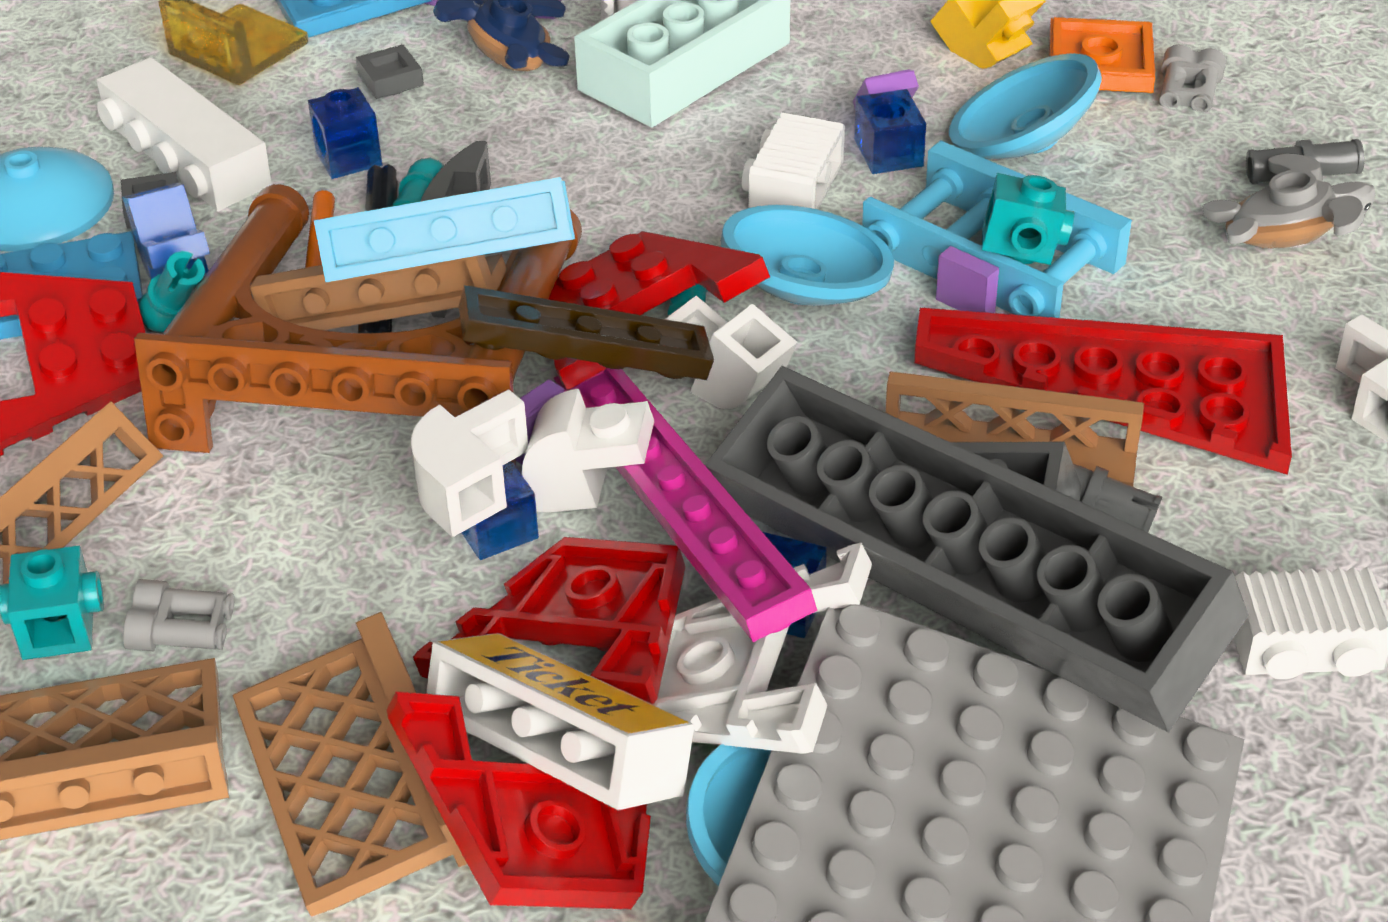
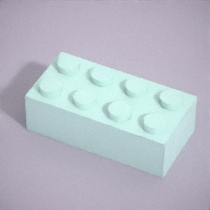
M638 0L574 36L577 89L652 128L789 44L790 0Z

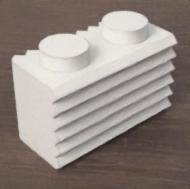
M781 113L777 124H774V129H765L756 159L749 158L744 166L742 189L749 191V208L764 205H791L818 210L844 162L845 125Z
M1367 566L1360 571H1357L1354 567L1345 572L1341 568H1337L1333 572L1324 568L1318 573L1313 569L1305 573L1297 569L1291 574L1285 570L1275 574L1270 570L1264 575L1258 571L1247 575L1242 571L1235 576L1249 614L1233 638L1244 675L1269 674L1277 679H1290L1305 672L1339 671L1346 676H1360L1372 670L1384 669L1388 656V612L1374 574Z

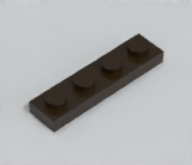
M464 285L458 306L463 341L474 342L483 348L491 350L511 348L536 352L548 359H579L597 362L606 368L616 370L628 367L657 372L670 379L689 377L707 380L714 362L705 327L701 325Z

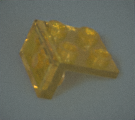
M191 0L158 1L169 54L236 85L243 84L309 42L306 31L244 4H237L223 13H218Z

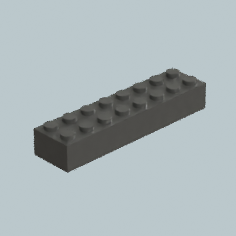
M784 366L779 368L705 464L745 513L752 518L839 563L841 561L837 555V550L862 543L872 563L868 578L1168 733L1249 616L1233 571Z

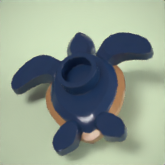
M438 0L435 4L433 13L439 21L450 22L458 19L467 21L468 32L479 50L503 67L516 71H531L539 68L544 62L552 66H567L570 57L568 52L550 43L548 31L535 18L536 16L564 17L566 7L559 0Z

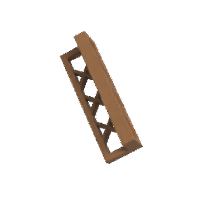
M502 254L486 257L485 255L325 282L323 266L319 265L257 276L251 284L250 290L255 302L273 316L296 325L328 330L459 308L464 285L497 291L507 268Z
M892 371L889 373L885 412L949 442H1065L1074 464L1092 471L1095 470L1096 466L1109 470L1107 477L1132 487L1134 485L1136 457L1144 409L1143 402ZM901 395L926 398L936 409L927 414L900 411ZM972 404L987 405L999 416L989 422L972 420L963 409ZM1035 412L1051 413L1062 424L1052 430L1035 428L1026 418ZM1100 420L1128 423L1126 439L1098 436L1089 426Z
M111 401L0 497V535L2 534L0 558L3 560V584L9 583L11 555L63 548L164 456ZM113 434L140 460L130 470L103 467V444ZM90 456V466L80 465ZM65 477L90 480L91 505L88 508L60 506V482ZM104 481L116 482L104 493ZM47 494V505L36 504ZM21 516L47 518L48 544L44 548L16 546L15 521ZM61 519L74 520L61 531Z

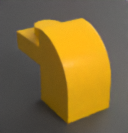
M948 0L930 22L951 52L984 69L1017 54L1033 44L1025 32L1034 25L1031 17L1046 1Z

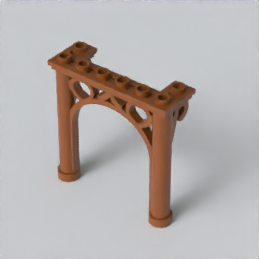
M281 184L267 186L256 196L249 207L247 220L162 334L138 333L134 338L148 440L157 449L210 453L213 448L210 418L214 412L216 400L423 417L434 407L441 405L450 414L457 417L508 389L513 392L515 375L525 351L511 348L491 350L483 348L474 342L463 341L460 317L439 325L409 331L342 333L296 325L266 312L254 301L250 286L257 276L274 272L307 224L309 218L308 205L303 196L295 189ZM571 209L570 213L575 239L512 250L505 264L507 268L506 273L497 291L549 299L564 262L574 254L582 235L580 220ZM516 458L502 465L504 478L515 477L517 472Z

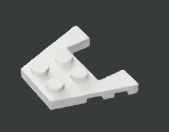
M862 543L837 550V555L841 562L815 573L809 574L805 564L794 568L811 588L818 610L813 613L827 611L828 607L838 609L860 604L872 566ZM719 598L675 615L658 699L654 706L695 724L692 742L802 754L813 752L828 705L816 683L767 691L789 626L782 631L771 633L752 642Z

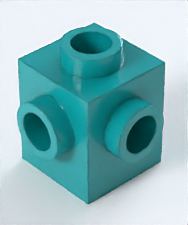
M997 173L983 221L982 250L1005 255L1023 264L1038 262L1051 265L1057 244L1064 246L1068 244L1074 222V211L1066 210V187L1057 186L1055 182L1042 176L1028 175L1020 178Z
M80 545L11 555L9 583L0 584V614L5 625L11 624L22 660L91 651L93 612L103 611L104 596L99 572H87Z

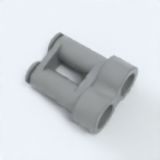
M1180 44L1169 47L1165 51L1161 67L1162 73L1165 76L1159 98L1161 106L1173 108L1186 106L1191 107L1194 111H1210L1216 84L1224 76L1226 66L1225 55L1214 48H1207L1196 52L1188 46ZM1184 83L1193 84L1195 86L1193 89L1184 88Z
M139 579L134 589L132 607L128 610L124 622L125 649L155 651L156 645L214 650L218 647V650H223L226 639V624L223 622L225 616L226 620H231L234 610V594L229 593L227 596V593L173 589L169 588L167 581ZM203 614L210 616L211 620L210 622L174 619V616Z

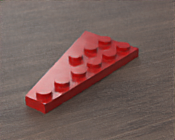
M920 307L915 344V364L975 382L1143 402L1144 409L1140 431L1288 475L1292 450L1283 335ZM1109 421L1126 427L1128 423Z

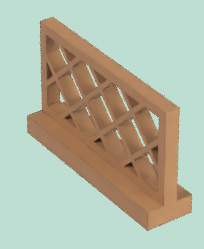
M382 612L356 622L362 637L361 639L232 695L304 904L311 917L335 909L451 855L454 856L458 867L467 865L388 720L386 709L396 692H417ZM359 666L361 675L348 696L324 691L333 677ZM369 695H371L373 702L366 701ZM283 699L296 702L282 725L260 721L255 712ZM314 707L338 712L324 736L301 731L302 726ZM356 717L381 722L368 746L343 741ZM266 740L272 741L269 747L267 746ZM390 744L394 753L386 751ZM290 746L314 751L300 777L276 771ZM333 756L358 762L344 788L319 782ZM377 767L402 773L389 799L363 793ZM283 790L290 792L287 799ZM411 796L415 805L407 804ZM309 797L334 803L320 830L298 825L294 822ZM353 808L379 815L365 841L338 835ZM397 820L424 826L428 838L399 851L383 847ZM302 843L310 846L306 853ZM328 851L355 858L346 875L317 887L314 875Z
M215 658L0 695V741L6 736L19 741V743L0 756V840L229 798L228 778L223 757L219 680ZM202 685L182 703L167 697L175 689ZM118 699L128 701L111 715L96 710L106 701ZM50 711L56 713L38 728L24 723L34 714ZM148 711L164 716L147 731L132 725ZM78 723L92 729L74 744L60 738ZM185 726L190 727L189 729L181 730ZM113 739L118 740L117 742L109 743ZM40 752L46 753V754H44V755L36 756V755H38Z

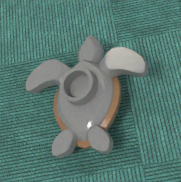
M1281 154L1268 159L1269 171L1277 174L1271 178L1269 186L1251 194L1240 203L1232 200H1214L1205 203L1202 207L1203 216L1215 223L1226 222L1225 226L1229 244L1246 243L1262 248H1287L1310 243L1321 237L1332 227H1334V234L1337 236L1349 234L1357 230L1364 220V213L1373 205L1375 189L1373 185L1363 182H1345L1331 186L1330 183L1323 181L1320 162L1315 158L1299 154Z

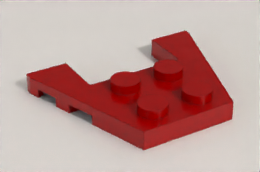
M642 231L638 234H628L616 239L610 245L609 250L589 261H579L564 268L560 272L548 300L642 315L696 284H700L725 303L770 278L763 257L759 254ZM572 358L554 360L555 369L563 387L567 391L607 369L597 362Z
M0 272V317L18 315L35 394L31 396L0 401V456L4 455V448L28 437L35 441L53 432L52 426L84 412L89 416L100 411L110 401L115 404L141 392L134 338L138 333L146 332L133 282Z
M563 537L504 583L507 595L490 609L473 607L455 621L459 633L451 639L499 633L511 639L539 641L541 644L548 646L568 644L596 647L601 651H605L606 654L590 676L654 705L658 699L686 568L681 551L677 545ZM430 641L413 656L420 676L427 679L433 644Z
M396 692L386 709L388 720L489 905L632 909L642 895L644 888L651 816L646 814L647 804L617 810L530 764L475 761L471 758L459 696Z

